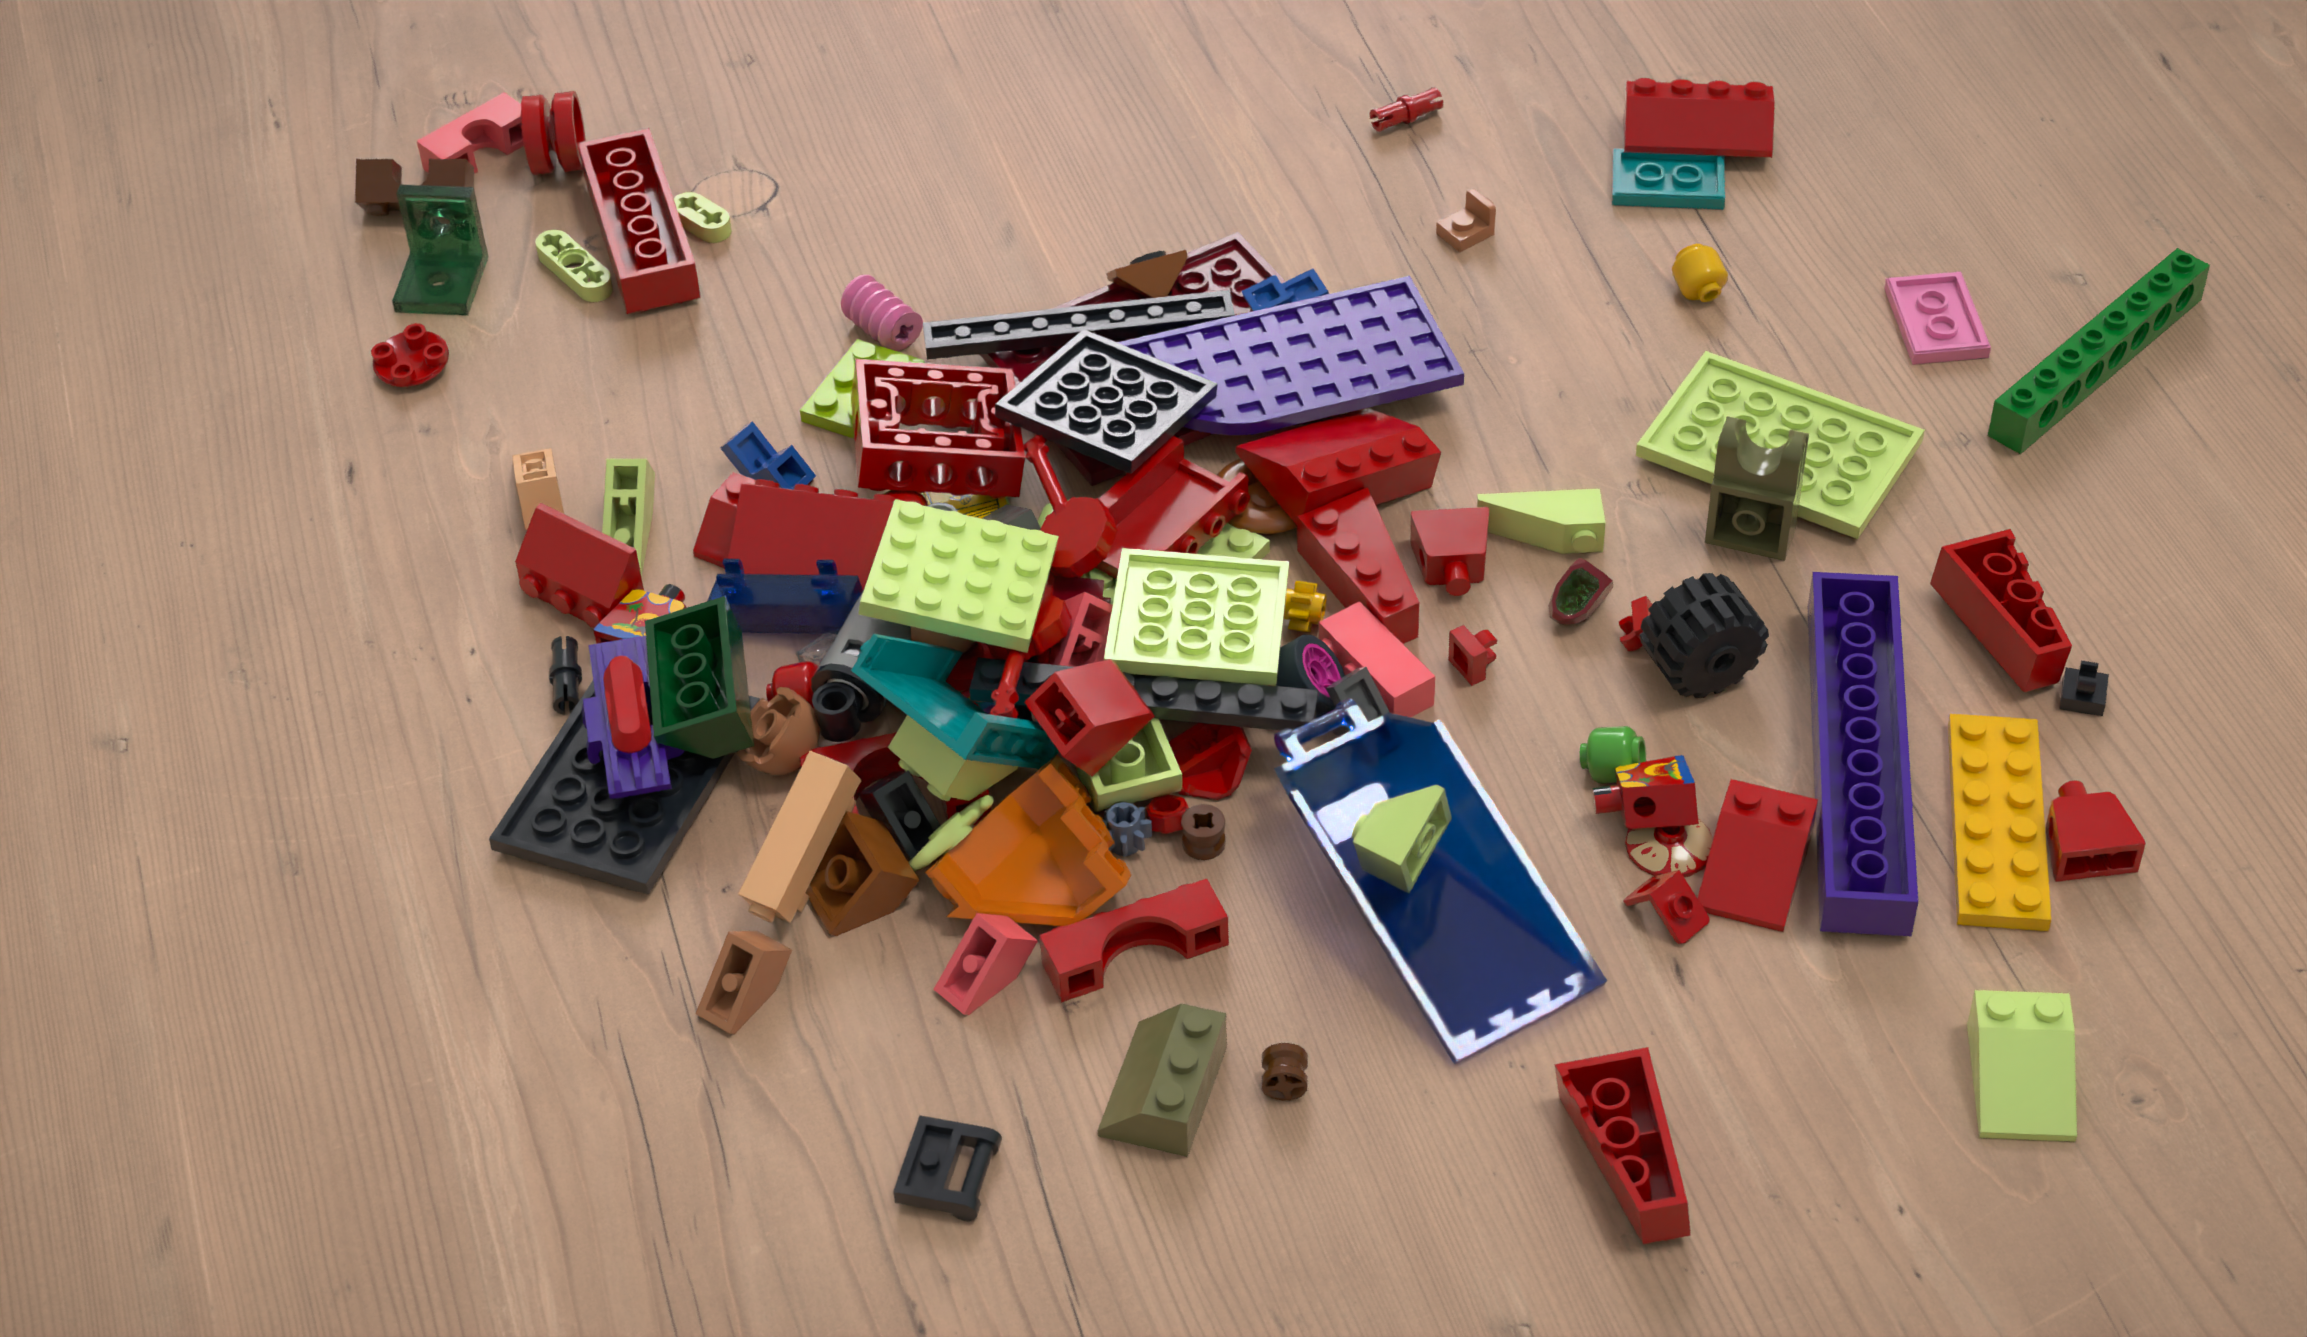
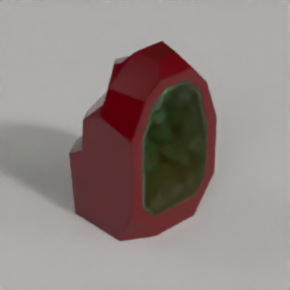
M1578 558L1555 586L1548 604L1550 618L1560 625L1578 624L1589 618L1614 587L1613 580L1588 561Z

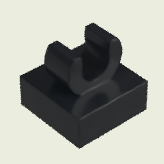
M2081 660L2079 669L2065 667L2060 710L2103 716L2109 674L2097 672L2099 663Z

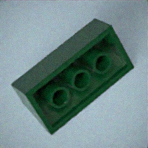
M725 596L646 620L645 629L653 731L656 742L713 759L753 747L754 739L742 630Z

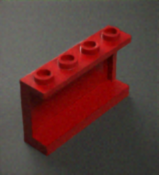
M1172 436L1132 474L1127 473L1099 498L1113 516L1118 532L1107 554V558L1095 568L1117 579L1122 548L1197 554L1198 550L1207 541L1220 534L1223 527L1236 514L1239 515L1246 509L1250 500L1248 476L1240 472L1229 482L1184 459V441Z
M763 479L755 480V485L741 483L724 577L727 582L735 588L844 601L845 598L858 599L866 586L895 499L898 500V498L885 494H874L873 499L858 498V493L844 489H835L834 494L818 493V488L804 484H796L794 490L779 488L780 484Z

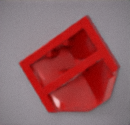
M1197 723L1169 741L1182 773V789L1178 793L1180 795L1219 800L1231 795L1240 786L1252 751L1243 727Z

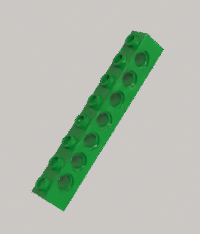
M2176 248L1994 401L1988 436L2021 455L2202 300L2210 265Z

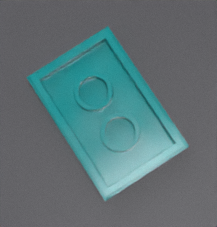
M1615 148L1613 149L1612 205L1724 210V156L1624 152V149Z

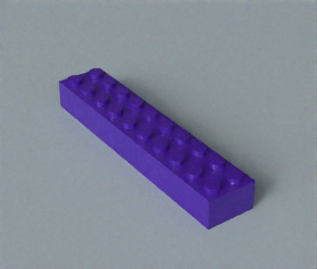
M1813 572L1807 610L1815 799H1818L1815 818L1820 931L1912 937L1919 901L1898 576Z

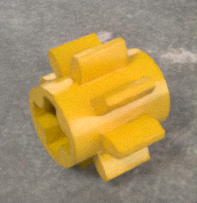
M1295 581L1294 589L1287 588L1284 619L1290 620L1288 629L1311 632L1312 624L1319 625V622L1324 620L1327 595L1316 593L1317 583Z

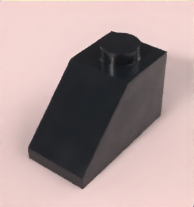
M909 770L892 772L858 794L871 818L883 821L908 863L930 841L929 836L941 826Z

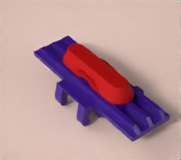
M646 635L589 645L596 697L583 699L582 705L583 724L587 729L588 735L586 744L587 755L590 763L596 764L600 761L599 752L603 750L610 799L671 789L667 760L679 757L685 750L657 743L654 738L653 725L650 726L648 713L652 712Z

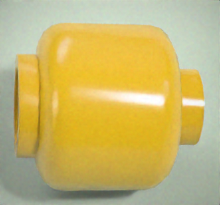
M1698 243L1689 245L1678 252L1676 260L1672 265V275L1682 295L1688 300L1712 301L1721 294V289L1728 280V272L1718 252L1710 246H1703Z

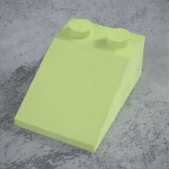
M1975 990L1967 1029L1979 1138L2076 1142L2075 1030L2070 993Z

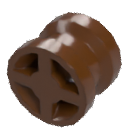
M1206 804L1195 805L1187 809L1182 815L1181 820L1184 852L1196 860L1216 858L1223 852L1226 844L1224 814L1218 808Z
M1277 1043L1263 1051L1262 1068L1265 1072L1262 1075V1091L1265 1095L1280 1101H1290L1298 1099L1308 1090V1076L1305 1074V1070L1308 1067V1054L1305 1049L1292 1043Z

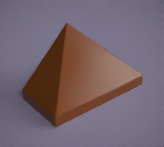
M1182 250L1114 269L1106 273L1108 281L1148 298L1167 297L1188 258L1187 251Z

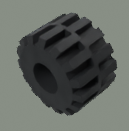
M1704 573L1699 579H1695L1692 576L1683 580L1680 586L1676 588L1672 586L1663 593L1665 596L1660 601H1655L1648 609L1651 614L1643 618L1640 627L1643 630L1640 634V641L1645 647L1644 649L1672 688L1684 697H1689L1693 694L1695 698H1705L1710 692L1718 694L1725 691L1726 687L1732 683L1736 685L1744 679L1743 675L1748 670H1753L1759 663L1758 656L1764 654L1768 646L1765 640L1769 637V632L1764 625L1765 623L1736 584L1729 577L1722 574L1716 577L1713 573Z

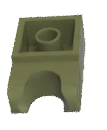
M1726 417L1717 446L1705 535L1706 544L1785 561L1797 524L1809 440L1808 433L1790 430L1788 440L1781 447L1774 449L1758 446L1749 438L1746 431V420Z

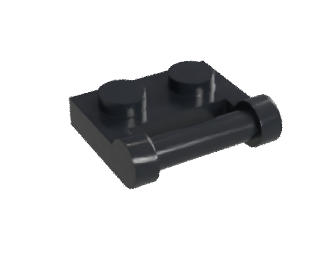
M919 1115L893 1191L895 1203L951 1213L954 1217L963 1221L975 1220L981 1207L978 1197L991 1157L999 1151L1002 1142L1001 1134L988 1127ZM962 1146L972 1147L974 1152L961 1191L948 1190Z

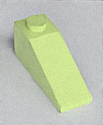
M606 459L602 533L636 549L642 577L653 515L655 472L647 459Z
M1600 488L1477 494V507H1489V533L1561 554L1603 552L1606 522Z

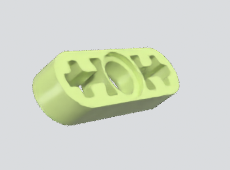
M548 230L538 235L535 244L540 262L582 299L589 302H599L607 299L612 294L613 286L609 270L569 235L561 230ZM582 263L581 266L576 268H566L569 264Z

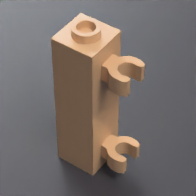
M809 751L738 893L739 896L751 905L748 911L754 916L773 923L775 917L791 923L796 911L802 913L810 897L806 894V891L845 812H852L856 804L853 796L861 779L848 765Z

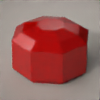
M1169 794L1155 797L1145 809L1147 820H1151L1152 830L1168 834L1182 830V815L1189 807L1184 798Z

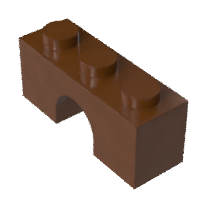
M356 159L355 203L362 209L367 210L366 213L369 215L387 216L389 215V210H403V214L409 216H423L425 211H439V214L445 216H460L462 211H473L474 167L466 159H429V172L426 180L414 188L403 186L402 167L393 159Z

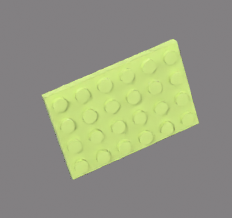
M1705 351L1637 443L1636 456L1712 484L1719 436L1727 416L1746 420V431L1749 438L1755 444L1764 448L1774 449L1781 447L1788 440L1790 430L1808 433L1809 440L1798 517L1858 539L1923 442L1925 430Z

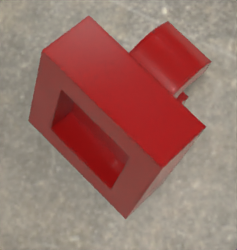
M1647 596L1631 601L1632 616H1627L1619 621L1620 628L1626 634L1620 637V642L1627 651H1635L1643 646L1640 641V634L1643 630L1640 627L1643 618L1651 614L1648 609L1652 606Z
M1465 625L1459 626L1449 632L1448 660L1468 683L1473 686L1486 680V666L1497 657L1490 647L1497 644L1498 640L1489 630H1482L1473 635Z

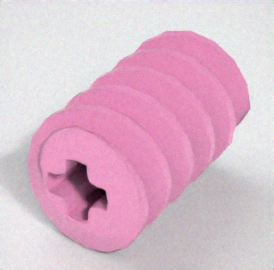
M870 275L858 276L847 285L843 292L841 310L845 317L852 320L856 326L862 328L866 334L880 343L882 347L901 351L913 344L919 337L923 328L921 315L914 312L910 306L904 304L900 298L894 296L890 290L885 289L884 285L877 282L874 277Z

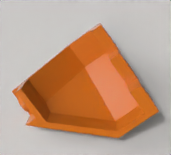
M1055 755L1008 794L973 827V830L962 841L945 853L925 872L933 881L937 890L954 905L947 917L974 919L976 913L1008 916L1015 923L1067 926L1085 920L1127 885L1132 874L1126 863L1121 859L1117 860L1108 848L1115 842L1103 819L1097 814L1095 815L1086 805L1092 800L1086 787L1058 755Z

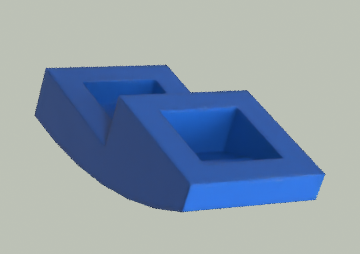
M1314 268L1282 284L1275 274L1241 291L1252 311L1329 294Z

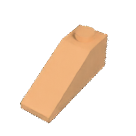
M548 448L512 455L516 487L525 530L528 529L534 510L540 503L564 514L552 449Z

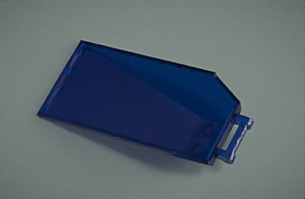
M1348 698L1336 704L1335 710L1292 731L1286 728L1274 734L1276 748L1283 757L1288 759V762L1274 768L1289 799L1454 1065L1606 984L1608 980L1440 719L1435 722H1428L1387 713L1368 722L1355 701ZM1342 725L1350 728V732L1305 753L1301 746ZM1434 785L1445 789L1452 819L1410 893L1362 870L1353 844L1354 839L1352 838L1353 828L1362 814L1368 815L1377 802Z

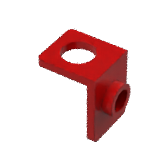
M1680 870L1651 877L1623 900L1626 906L1650 901L1677 944L1685 943L1710 922V917Z

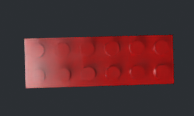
M650 128L578 143L584 179L626 313L646 311L656 307L701 298L695 261Z

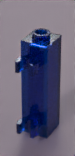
M723 559L725 574H717L707 601L725 596L742 633L838 634L863 589L858 575H838L834 560H817L816 565L819 575L744 574L743 564L740 559Z

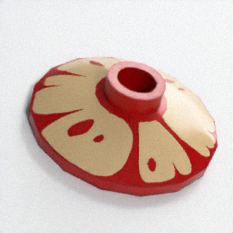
M1698 818L1699 824L1628 828L1625 847L1629 858L1635 865L1653 876L1680 870L1684 877H1690L1705 868L1713 838L1710 829Z

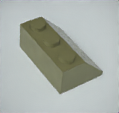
M1181 1003L1139 1021L1097 1130L1098 1136L1188 1157L1227 1049L1226 1013Z

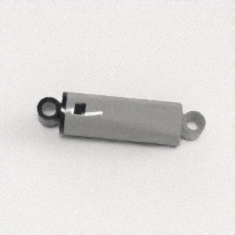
M938 502L928 505V507L957 512L954 506L947 503ZM863 591L811 679V689L814 693L812 702L816 719L820 726V734L824 739L831 742L848 741L855 737L860 731L861 723L874 721L881 714L888 699L851 671L858 660L861 646L873 634L911 640V626L858 614Z

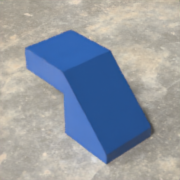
M753 421L745 425L720 447L741 475L754 480L763 479L780 484L779 488L794 490L796 484L807 485L816 477L793 445L776 452Z

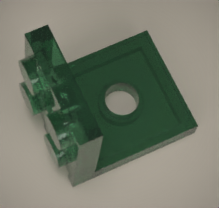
M400 184L397 191V199L410 254L392 300L394 311L397 313L468 316L489 258L474 187ZM434 216L444 217V218H446L450 223H449V224L440 223V221H439L437 218H435ZM438 282H445L441 285H433Z

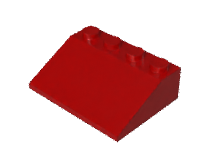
M1371 408L1356 410L1236 446L1235 453L1296 525L1297 516L1368 487L1375 505L1432 488L1441 456L1440 449L1419 426Z

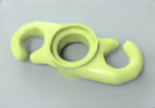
M986 795L977 799L936 829L929 836L930 841L909 861L913 871L915 872L926 867L962 841L973 830L971 826L992 806L994 802L993 797Z

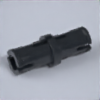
M559 636L551 643L553 665L549 668V681L553 685V709L557 713L565 715V701H569V714L572 713L580 701L578 685L582 682V669L578 665L577 640L566 636V649H562V636Z

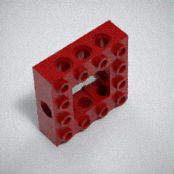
M855 359L851 405L858 488H868L873 491H916L918 494L936 492L949 493L955 496L970 494L987 495L993 498L1019 497L1025 463L1021 428L995 417V404L1015 388L1013 369ZM902 423L907 426H917L919 424L937 425L949 429L969 427L972 434L966 433V431H958V433L926 431L924 428L905 430L899 429V426Z

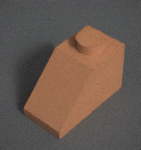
M757 930L728 931L695 1014L729 1034H736L776 991L792 949Z

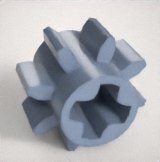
M1121 802L1104 809L1103 821L1115 842L1108 848L1109 851L1111 850L1113 853L1123 857L1132 855L1138 850L1144 851V838L1152 837L1151 820L1145 819L1144 807L1137 808L1131 803Z

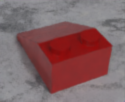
M1734 779L1730 780L1698 895V900L1706 913L1784 932L1813 835L1818 799Z

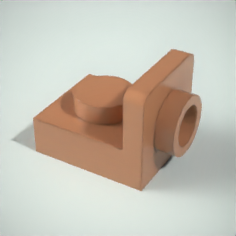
M1472 188L1466 192L1465 208L1436 223V234L1458 252H1462L1495 234L1496 207L1490 199L1485 198Z

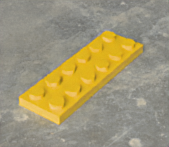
M1950 713L1948 744L1957 925L2049 931L2052 919L2038 719Z

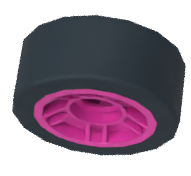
M1302 635L1280 647L1276 686L1319 690L1316 719L1335 710L1336 708L1326 688L1345 675L1334 652L1314 635Z

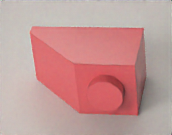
M976 913L933 990L963 1015H970L1017 979L1038 940L1008 916Z

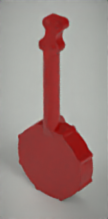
M1035 435L1024 444V450L1027 452L1025 458L1030 463H1033L1054 510L1046 516L1040 531L1059 536L1050 572L1054 576L1080 578L1107 558L1118 528L1109 509L1098 498L1072 497L1067 501L1046 455L1049 451V447L1045 444L1047 439L1042 437V435Z
M1047 594L1043 595L1027 653L987 644L993 656L995 655L999 659L1006 660L999 687L991 695L995 704L990 711L991 715L1017 718L1018 713L1014 704L1019 700L1016 687L1023 662L1034 655L1042 654L1068 634L1072 616L1064 600Z

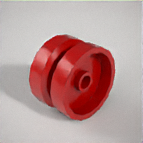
M576 91L555 93L551 108L543 94L522 96V135L526 158L532 175L553 173L556 168L557 158L565 172L583 170L578 143L585 142L586 136L582 110Z

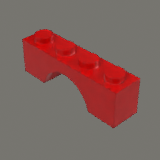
M1207 878L1191 884H1183L1174 890L1150 898H1142L1135 903L1109 912H1101L1091 918L1067 926H1059L1039 935L1042 965L1062 1003L1103 989L1104 975L1107 967L1117 955L1130 948L1141 945H1159L1173 949L1186 959H1190L1228 946V915Z

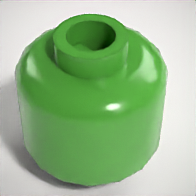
M1628 726L1595 728L1590 733L1587 743H1582L1580 746V764L1582 769L1589 770L1595 782L1600 784L1616 783L1615 768L1646 761L1645 741L1642 736H1637L1635 731Z

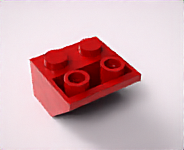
M1111 659L1057 671L1025 701V704L1061 755L1092 777L1155 717L1117 664Z

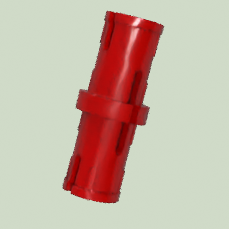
M1432 87L1413 96H1400L1394 103L1370 110V119L1376 117L1379 119L1371 122L1377 132H1380L1402 122L1405 124L1415 122L1418 116L1442 109L1443 100H1433L1442 95L1436 87Z

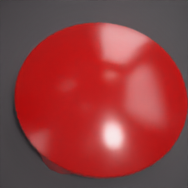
M418 323L410 324L402 333L373 346L371 350L373 369L376 376L389 385L399 387L419 385L434 378L443 370L449 359V349L442 337L433 332L426 331L424 325Z

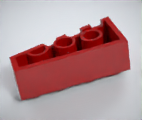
M1368 487L1297 516V551L1340 603L1347 608L1360 601L1402 644L1418 638L1420 602Z
M1648 1047L1555 1064L1559 1098L1642 1244L1691 1236L1688 1201Z

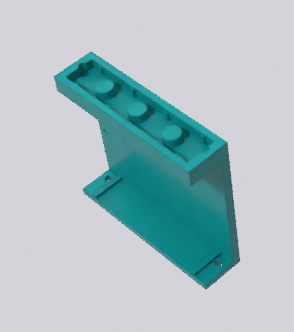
M873 634L861 646L858 660L851 671L964 760L1040 769L1058 754V749L1039 722L987 714L946 682L963 652L949 647Z

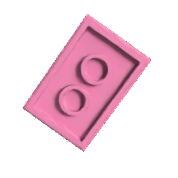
M1961 272L1886 278L1884 289L1912 365L1989 358L1991 347Z

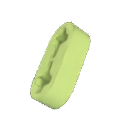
M694 192L681 193L674 198L683 228L709 243L724 241L731 235L730 217L725 209Z

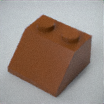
M846 811L806 894L810 896L809 900L829 934L838 936L893 913L920 880L883 821Z

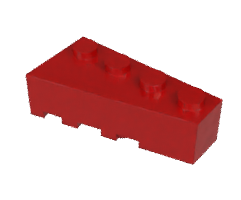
M2008 529L1942 546L1930 585L2023 692L2059 683L2072 644L2053 608L2046 607L2042 599L2044 591L2039 581H2033L2027 571L2029 563L2023 552H2017L2014 546L2016 538L2012 530Z

